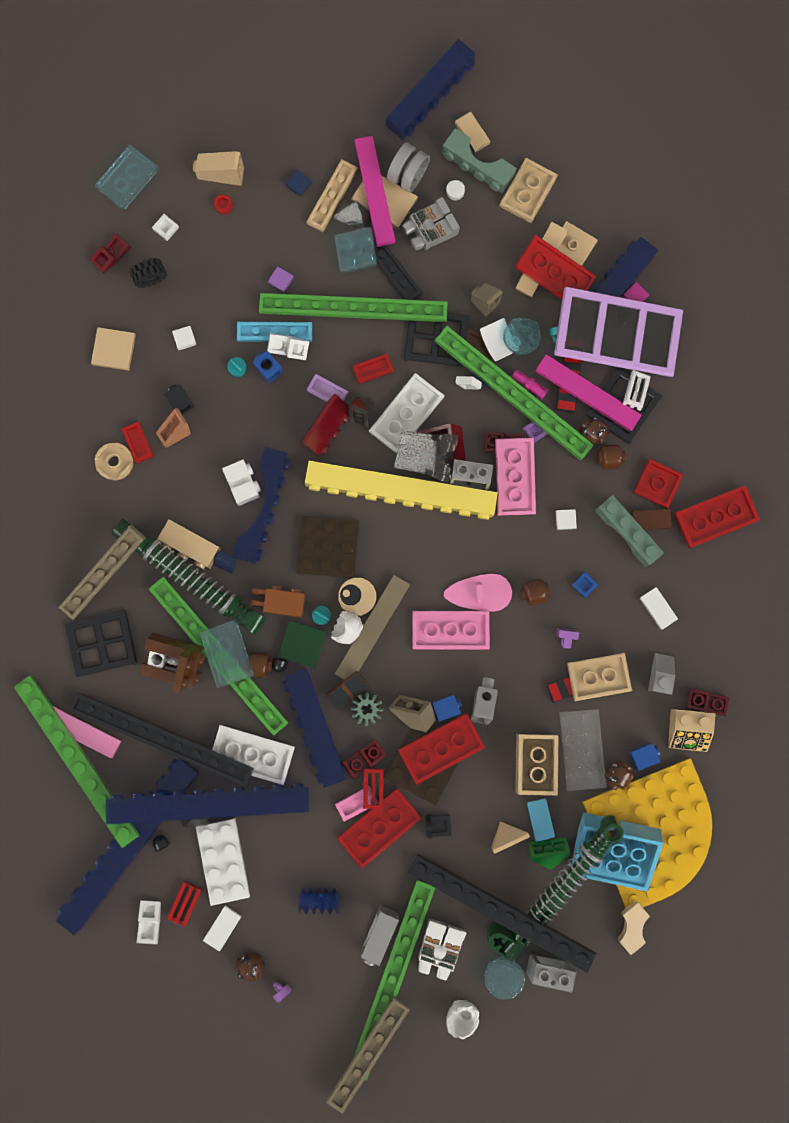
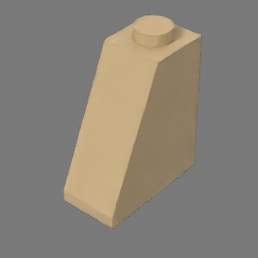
M237 151L200 153L197 160H194L193 172L196 173L199 180L241 186L244 165L241 154Z

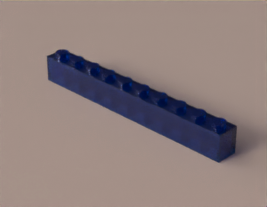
M180 758L178 761L176 759L172 761L168 767L170 770L166 776L162 775L156 782L158 787L155 791H150L144 798L145 804L142 808L138 807L131 815L133 817L131 822L140 836L124 848H121L117 840L113 839L107 846L109 850L105 856L101 855L94 865L97 867L94 871H89L82 879L84 884L81 888L77 887L71 893V901L68 905L63 904L57 912L59 916L55 921L71 934L75 935L81 930L198 776L200 771L189 762Z
M293 784L292 788L284 789V785H274L269 790H264V786L252 787V791H244V787L232 788V792H224V789H212V793H204V790H193L192 794L184 795V791H173L172 795L164 796V792L152 793V797H143V793L131 794V798H123V795H111V799H106L107 825L309 812L308 787H303V784Z

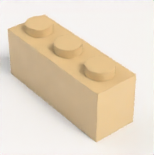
M171 520L167 521L158 537V540L162 542V547L167 546L169 551L172 548L177 550V555H180L183 559L188 560V558L195 560L194 565L203 570L205 567L211 569L218 552L221 551L220 547Z

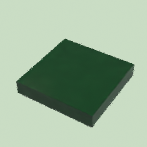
M289 621L278 657L315 669L327 632Z

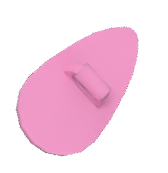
M485 574L467 578L451 585L445 590L444 597L459 607L495 612L502 610L509 604L512 597V589L510 583L503 576Z

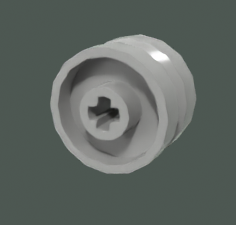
M408 142L404 143L389 167L387 179L394 184L401 182V188L411 193L422 179L428 167L430 156L423 151L416 153V147Z

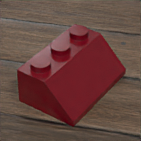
M334 393L299 444L317 456H320L321 453L324 455L330 447L328 444L330 439H335L341 431L338 428L342 422L346 423L350 418L351 414L349 411L351 407Z

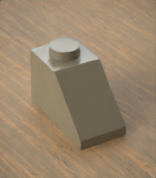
M484 283L481 287L478 285L471 292V302L486 317L500 304L503 292L492 285Z
M399 695L389 706V710L411 729L427 732L436 721L432 705L428 701Z

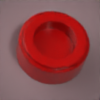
M221 194L214 199V207L219 214L225 215L231 212L233 203L228 195Z

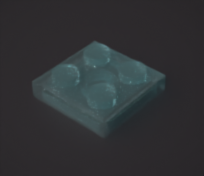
M370 227L334 235L341 273L377 266L373 233Z

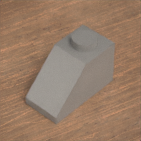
M654 653L648 691L672 695L676 676L674 657Z

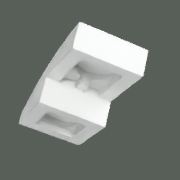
M270 333L267 351L273 354L286 355L287 358L306 360L309 341Z
M140 901L137 943L158 944L161 902Z

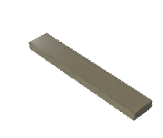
M131 524L62 602L59 608L74 620L146 537Z
M393 575L365 622L359 637L353 642L335 675L345 680L355 671L359 672L408 590L409 583Z
M392 997L326 1099L327 1104L340 1113H344L410 1010L409 1006L396 997Z

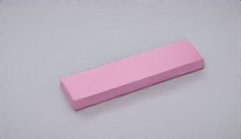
M53 706L76 741L111 759L114 757L122 740Z

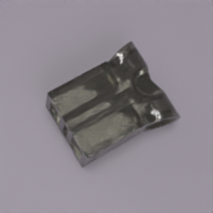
M402 430L394 468L427 474L449 483L458 435L441 434L434 436Z

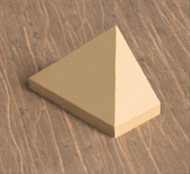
M500 821L491 849L495 854L529 838L530 835L525 830Z

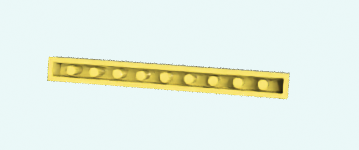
M314 461L308 462L305 485L312 491L325 489L330 494L343 492L348 497L357 498L360 495L365 496V499L376 501V498L384 499V502L389 504H395L396 501L402 502V505L407 507L420 505L425 510L438 508L443 513L456 511L461 516L469 517L470 514L478 515L479 519L489 520V517L492 518L494 516L498 492Z

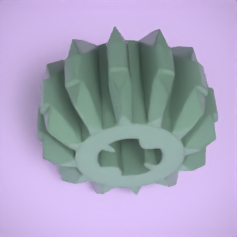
M366 693V700H364L363 696L359 694L358 697L361 702L353 700V703L358 705V707L350 708L352 711L357 710L358 713L353 714L352 717L360 716L357 721L358 724L362 722V719H365V726H368V719H371L372 724H376L373 717L381 719V716L376 711L383 712L384 709L377 708L376 706L380 705L382 701L374 703L376 695L369 700V693ZM370 704L372 706L370 709H373L372 713L363 714L362 711L364 709L361 710L362 706Z

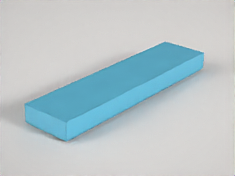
M237 322V342H268L270 333L292 336L312 342V322Z

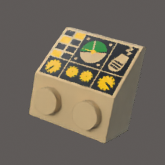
M671 709L668 748L707 752L714 735L715 713Z

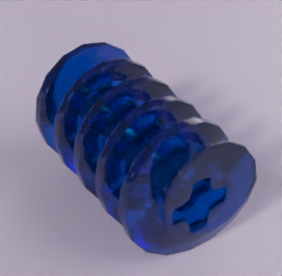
M301 888L299 894V914L302 908L305 914H308L310 908L313 914H316L317 908H319L320 914H324L325 908H327L328 914L332 913L333 908H335L336 914H339V894H337L335 888H333L331 894H329L328 888H325L323 894H321L320 888H317L315 894H313L312 888H309L308 894L305 893L304 888Z

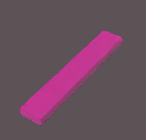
M373 136L354 139L377 247L394 244L395 236Z
M545 355L535 371L630 432L641 417V414L627 405H623L621 401L548 355Z

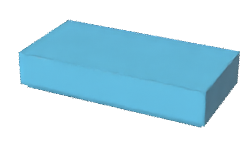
M546 798L526 802L535 841L554 838L555 834Z

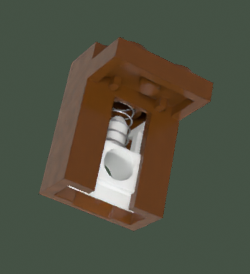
M152 633L146 640L145 650H148L145 663L141 664L139 674L172 683V692L177 694L183 688L192 689L201 679L202 672H199L200 665L203 666L206 654H203L205 647ZM155 654H159L162 660H159Z

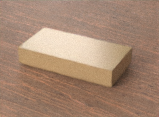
M471 112L455 121L459 131L471 138L470 147L474 153L490 144L489 138Z

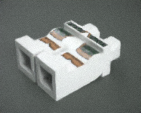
M429 918L418 955V971L429 974L431 965L438 967L436 977L447 980L450 971H454L458 954L466 935L465 929L449 924L446 926V923Z

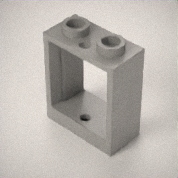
M454 459L449 484L487 491L491 484L493 465Z
M380 905L361 949V958L364 959V963L370 966L375 964L380 966L398 924V912Z
M530 953L526 973L532 984L573 992L576 971L570 963L562 959Z

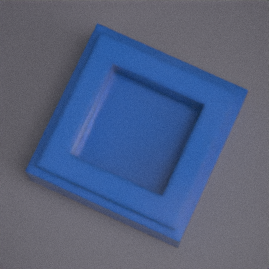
M585 571L571 584L584 599L599 585Z

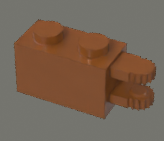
M272 586L271 589L266 590L252 589L251 593L255 595H265V601L250 600L249 605L264 607V613L303 618L306 595L302 593V590L291 589L288 592L283 591V587Z

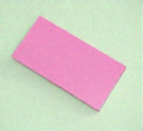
M534 438L495 439L496 489L498 492L497 515L536 514Z
M412 611V649L489 650V611Z

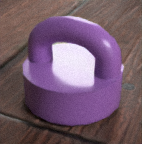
M279 982L273 983V987L277 992L273 998L279 1003L292 991V988L289 984L282 987Z

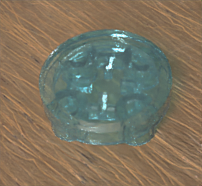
M527 318L511 320L503 334L504 343L507 348L517 355H528L534 352L541 341L539 324Z
M505 957L489 962L484 974L488 991L499 999L506 1000L517 996L524 986L525 978L521 966L517 961L511 962Z

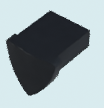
M426 814L425 829L428 839L438 836H451L450 815L430 816V814Z

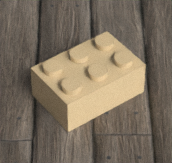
M516 734L515 793L518 795H558V735Z

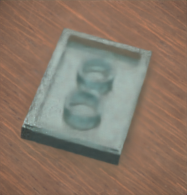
M129 145L94 187L122 210H125L157 173L159 167L133 146Z
M236 620L199 633L217 688L254 676Z

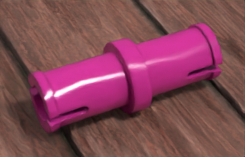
M518 369L511 377L524 389L540 398V400L548 392V389L535 382L533 377L529 378Z

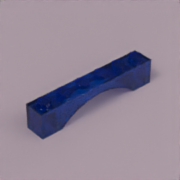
M268 447L264 449L260 462L265 479L264 505L254 524L237 538L232 557L256 565L257 561H260L262 558L263 550H261L263 542L266 543L269 532L266 530L268 524L271 525L274 518L272 510L274 506L277 507L280 496L277 494L279 488H283L285 482L283 474L285 470L289 469L291 462L288 459L287 453Z

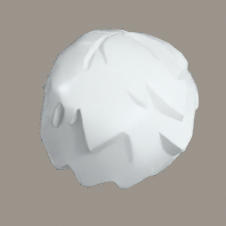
M342 611L337 619V624L334 625V631L331 632L333 634L331 638L341 644H351L359 637L364 625L361 618L355 612Z
M457 1000L453 1002L448 1011L447 1029L454 1038L465 1039L477 1029L479 1011L471 1002Z

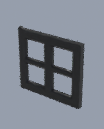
M447 313V321L461 322L459 336L466 341L469 315ZM409 320L404 361L410 360L463 367L455 358L438 356L439 345L435 343V339L441 334L442 322H435L433 334L415 332L417 321ZM414 338L432 340L430 355L412 353Z
M615 367L616 371L603 388V391L623 403L624 400L611 392L620 377L629 383L631 374L620 367ZM635 378L633 385L634 387L632 388L630 399L633 396L637 378ZM641 382V384H640V388H639L640 391H642L643 384H644L643 382ZM648 386L646 395L651 397V400L642 412L635 407L632 408L641 414V417L633 430L628 433L616 426L614 421H609L597 413V410L590 407L585 415L591 419L594 417L599 418L608 425L610 432L630 444L658 401L663 399V397Z
M122 609L119 612L65 624L76 677L137 664L126 610ZM119 620L123 636L105 640L101 624ZM93 626L96 642L78 646L75 630ZM124 641L127 657L109 662L106 645ZM98 647L101 664L83 668L80 651Z

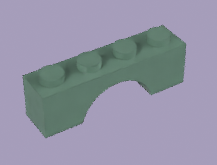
M455 128L443 144L442 154L449 161L457 163L462 170L472 173L477 180L489 184L492 190L503 194L515 177L517 168L502 158L492 163H484L477 160L470 150L471 138Z
M613 495L595 510L608 526L615 529L625 539L632 550V554L644 567L651 565L664 553Z

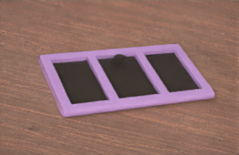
M565 287L554 355L673 377L683 310Z

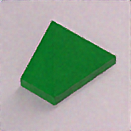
M566 837L528 842L531 860L550 870L570 856Z

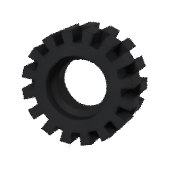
M149 258L147 261L142 260L143 262L141 263L137 262V265H133L129 271L137 288L157 285V282L161 283L167 277L161 259L157 258L153 260Z

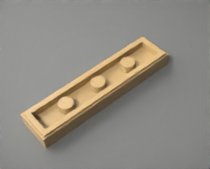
M341 159L310 214L307 225L324 232L356 175L358 167Z
M551 222L543 240L559 249L568 230ZM523 274L515 289L532 298L539 284Z

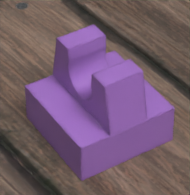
M557 627L556 635L562 638L561 646L563 648L571 649L572 639L578 640L579 632L575 629Z

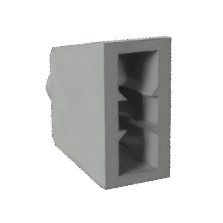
M484 677L482 686H478L475 691L470 715L472 722L489 725L493 720L498 690L493 689L495 680L492 678ZM482 696H485L488 701H485Z

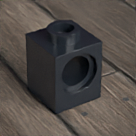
M180 383L170 386L166 390L167 392L164 393L173 409L178 408L182 415L195 407Z

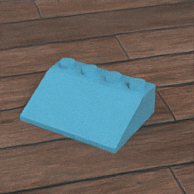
M583 812L574 853H579L578 848L581 847L582 843L591 839L594 833L598 831L600 822L604 818L603 816ZM619 820L624 831L623 838L609 847L608 851L604 854L605 858L602 863L594 862L597 868L589 867L592 874L586 872L584 874L587 879L648 891L664 843L661 829ZM611 827L608 829V831H612L616 827ZM579 854L575 855L576 859L579 858Z

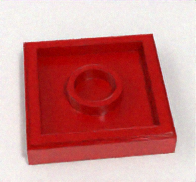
M649 458L633 493L668 509L684 474Z

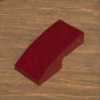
M115 233L104 247H99L89 261L102 273H105L127 253L131 246Z

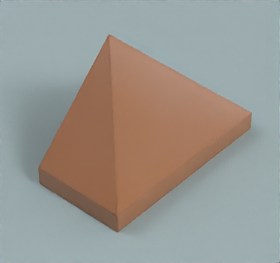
M175 408L157 430L156 434L164 447H169L190 435L191 432L179 409Z

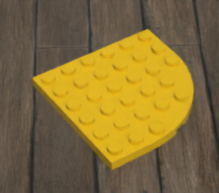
M691 758L633 780L625 790L618 788L615 791L611 789L582 801L588 814L603 817L613 815L621 821L661 829L664 843L648 891L616 885L625 908L635 900L642 907H646L675 894L694 878L703 865L711 843L712 815L707 796Z

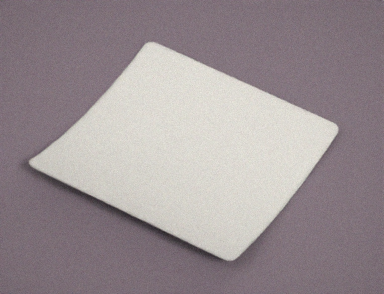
M505 318L480 329L484 343L494 361L519 351L509 332Z

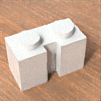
M244 460L222 468L238 506L260 498L258 492L261 489L257 480L254 482L251 475L254 473L250 463L246 464Z

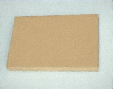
M525 158L499 207L532 223L556 181L558 174Z
M381 175L392 226L399 229L416 203L418 196L409 193L401 188V186L394 184ZM362 181L351 202L370 212Z
M625 653L567 663L574 701L632 691Z

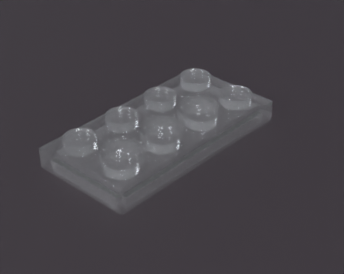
M599 709L559 712L566 790L606 788Z

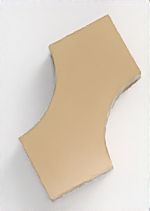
M637 900L621 912L624 917V928L617 938L630 955L646 943L642 930L646 920L650 917Z

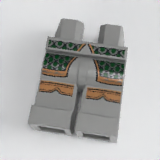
M443 197L436 200V203L411 214L410 220L402 225L406 235L413 232L417 235V237L411 239V245L414 250L424 248L425 251L458 235L460 229L453 214H450V209Z

